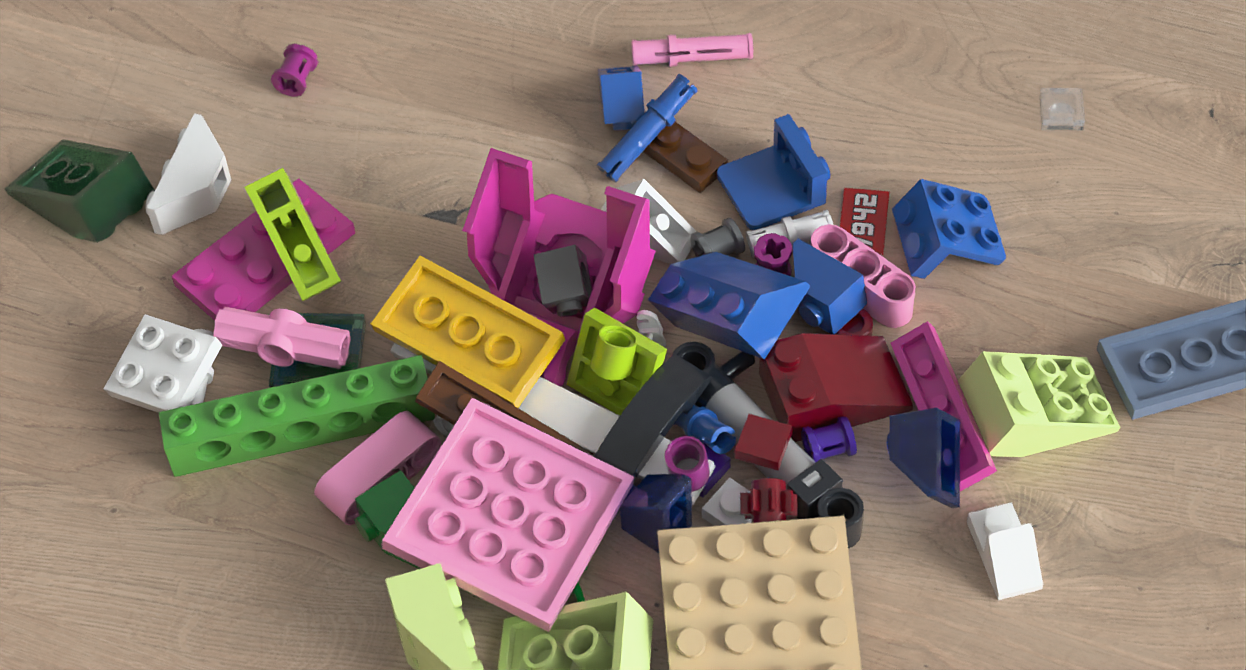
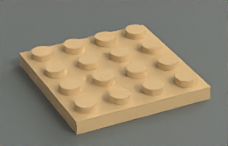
M845 516L658 530L669 670H862Z

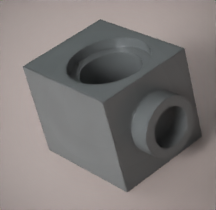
M576 245L534 254L542 305L553 314L557 313L560 317L574 316L582 313L583 307L587 306L592 293L586 255Z

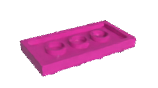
M299 178L293 182L328 254L356 233L354 223ZM257 211L171 276L174 286L214 321L219 309L223 310L224 307L256 312L293 283Z

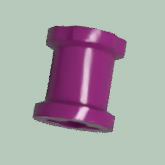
M292 43L285 48L283 52L284 61L281 67L273 72L271 83L282 94L298 97L305 92L307 85L305 80L309 72L316 69L318 60L317 54L309 47Z
M776 233L761 236L754 246V255L757 260L755 265L776 272H784L785 275L791 276L792 268L789 263V258L793 252L791 242L787 237Z

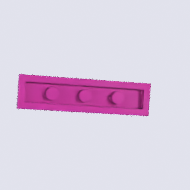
M927 321L891 342L892 349L951 488L959 493L997 472L935 327Z

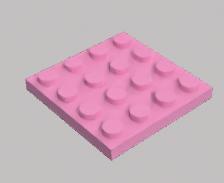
M472 398L383 538L382 549L420 568L441 563L446 580L455 578L458 587L549 632L630 491L634 476Z

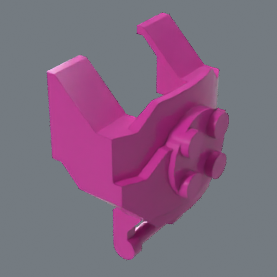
M490 148L462 230L467 233L468 257L487 283L491 294L563 332L566 339L540 376L562 387L566 378L565 369L568 360L575 352L585 313L595 307L624 324L636 316L640 310L645 293H642L656 252L650 249V200L606 186L604 194L606 195L607 212L555 194H549L534 201L532 161ZM576 245L586 255L592 293L587 306L583 307L582 313L574 316L560 317L557 313L553 314L542 305L534 254Z

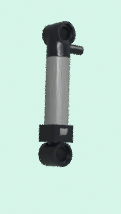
M686 342L679 345L673 351L672 356L676 354L711 375L712 380L695 405L710 409L717 415L720 422L735 430V434H732V436L736 437L735 446L738 443L748 414L771 419L732 380L755 364L756 359L754 355L742 351L719 367L715 363L713 351L704 343ZM790 438L778 471L755 465L767 478L786 481V490H793V494H797V519L845 516L848 519L845 521L848 549L855 546L860 540L864 516L863 501L852 490L842 488L843 479L822 458L815 462Z

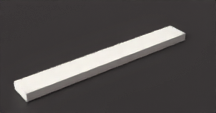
M394 343L390 350L393 356L398 359L418 356ZM423 359L426 373L431 375L436 365ZM541 377L519 406V409L594 453L593 456H595L605 437L619 418V415ZM664 438L637 478L694 505L704 486L697 491L684 492L677 489L671 483L665 461V451L671 441ZM691 458L684 459L676 467L682 470H689L694 468L698 461ZM708 459L711 475L715 465L713 461Z

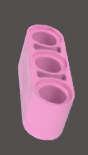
M828 224L815 229L811 236V246L863 274L867 305L863 309L872 318L892 328L902 327L911 320L916 286L914 280L908 274L837 225Z
M400 412L329 469L316 484L314 495L346 525L356 524L354 519L359 514L355 498L400 470L410 480L434 459L441 447V439L411 412Z

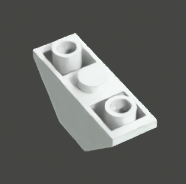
M194 114L187 129H182L172 158L168 159L163 166L162 178L156 190L151 191L147 197L145 209L147 215H149L154 233L163 235L216 212L231 182L225 155L202 115Z

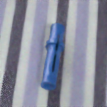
M678 74L657 100L651 99L646 105L648 110L606 157L597 164V167L602 172L605 171V175L616 183L619 180V177L666 125L671 127L676 121L674 116L698 92L694 84L688 85L690 81L685 76Z

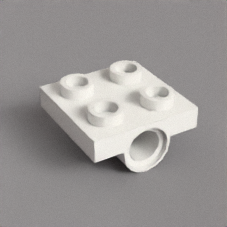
M145 314L107 381L104 390L111 397L155 412L189 406L222 344L214 336Z

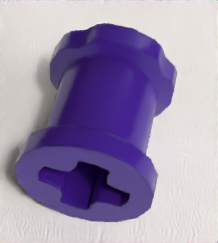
M846 416L839 417L837 423L816 429H812L810 426L802 428L801 438L804 450L815 462L821 458L826 459L844 453L848 457L857 454L854 432Z

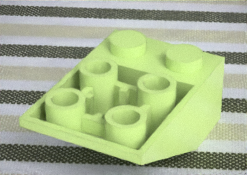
M983 351L958 380L990 456L1024 457L1115 433L1120 429L1111 405L1107 401L1087 357Z
M441 563L385 579L406 660L414 670H484L481 660H477L474 649L475 643L468 619H464L461 608L462 602L455 578L445 579Z

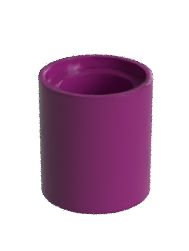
M681 436L669 443L665 451V461L671 483L677 489L684 492H693L701 489L707 483L710 476L707 453L702 442L691 436ZM691 458L698 461V464L689 470H682L676 467L684 459Z

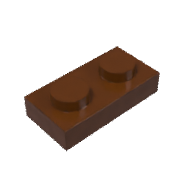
M674 122L671 127L666 125L643 151L699 193L717 179V169L728 163L726 157L677 122Z

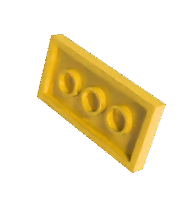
M421 255L370 323L373 330L418 356L422 355L423 359L434 365H437L439 361L443 362L519 408L566 340L563 332Z

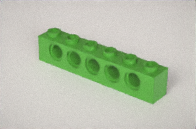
M422 355L158 412L164 450L173 475L178 477L372 434L403 411L411 412L421 422L434 420L435 414L415 402L418 393L428 379Z

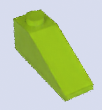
M283 168L245 186L302 301L342 282L293 183Z

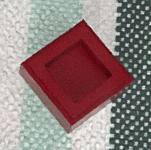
M748 414L735 448V459L778 471L792 435V425Z

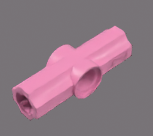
M224 307L223 310L219 309L216 316L213 334L224 347L255 352L264 361L282 367L290 366L296 360L340 369L341 366H345L351 341L349 330L308 323L300 314L280 308L273 310L270 315Z

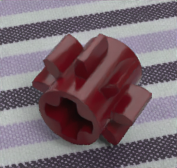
M761 478L751 481L750 493H740V515H745V519H751V523L787 520V517H797V494H793V490H786V481L782 479Z

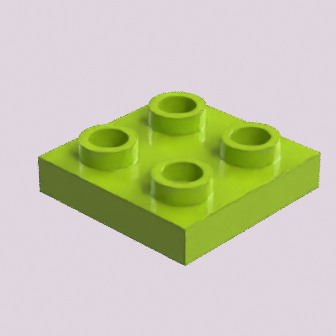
M594 307L584 314L566 385L620 416L643 385L663 365L667 349Z

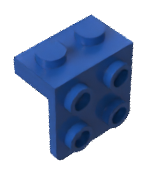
M790 114L774 119L773 146L724 164L717 169V179L750 230L768 227L780 222L782 218L793 217L826 204L827 180L831 177L828 164L822 156L817 157L811 148V141L807 131L803 127L798 128Z
M920 179L892 208L911 276L925 279L949 254L994 265H1000L1006 259L991 205L988 199L980 193Z

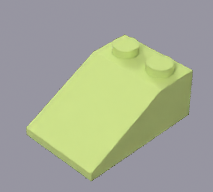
M627 592L564 605L549 632L517 616L504 618L498 670H650L653 618Z

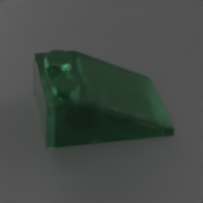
M64 139L4 188L10 197L71 236L96 243L110 237L115 232V227L128 215L138 212L144 206V201L149 193L155 191L132 152Z

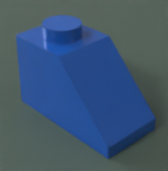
M638 66L598 69L604 124H612L613 130L631 129L645 113L641 70Z
M798 238L792 243L795 278L806 281L810 285L809 290L799 304V313L810 326L819 327L830 334H835L867 305L863 274Z

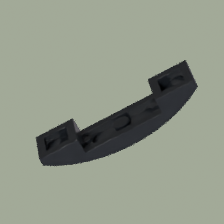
M676 354L671 356L649 378L627 405L594 457L634 476L635 480L682 412L688 414L712 380L711 375ZM634 483L614 519L636 489Z

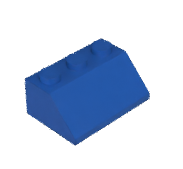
M713 252L670 264L648 298V301L675 327L765 359L809 290L810 285L806 281Z

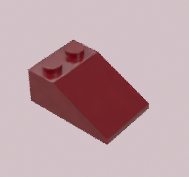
M801 333L778 339L765 359L759 358V375L777 421L792 425L791 439L795 442L802 441L801 431L803 427L810 426L812 429L831 425L837 423L839 417L846 416L851 426L854 427L913 411V404L883 336Z

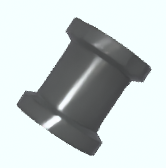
M732 218L724 219L721 226L703 234L698 231L691 234L690 242L696 257L713 252L724 255L734 252L739 255L745 251L744 238L738 225Z

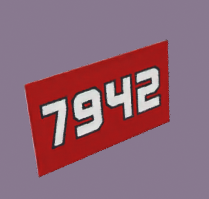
M844 187L840 227L879 255H883L890 191Z

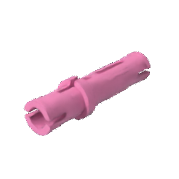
M747 33V35L676 38V35H667V39L632 40L633 66L668 63L669 67H674L678 65V62L753 59V39L751 33Z

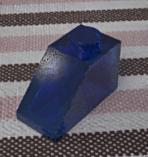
M939 408L890 416V427L886 440L889 460L929 498L950 508L960 507V420Z
M647 474L637 487L632 485L626 498L620 505L621 529L659 553L658 530L683 529L692 526L691 478L685 474Z

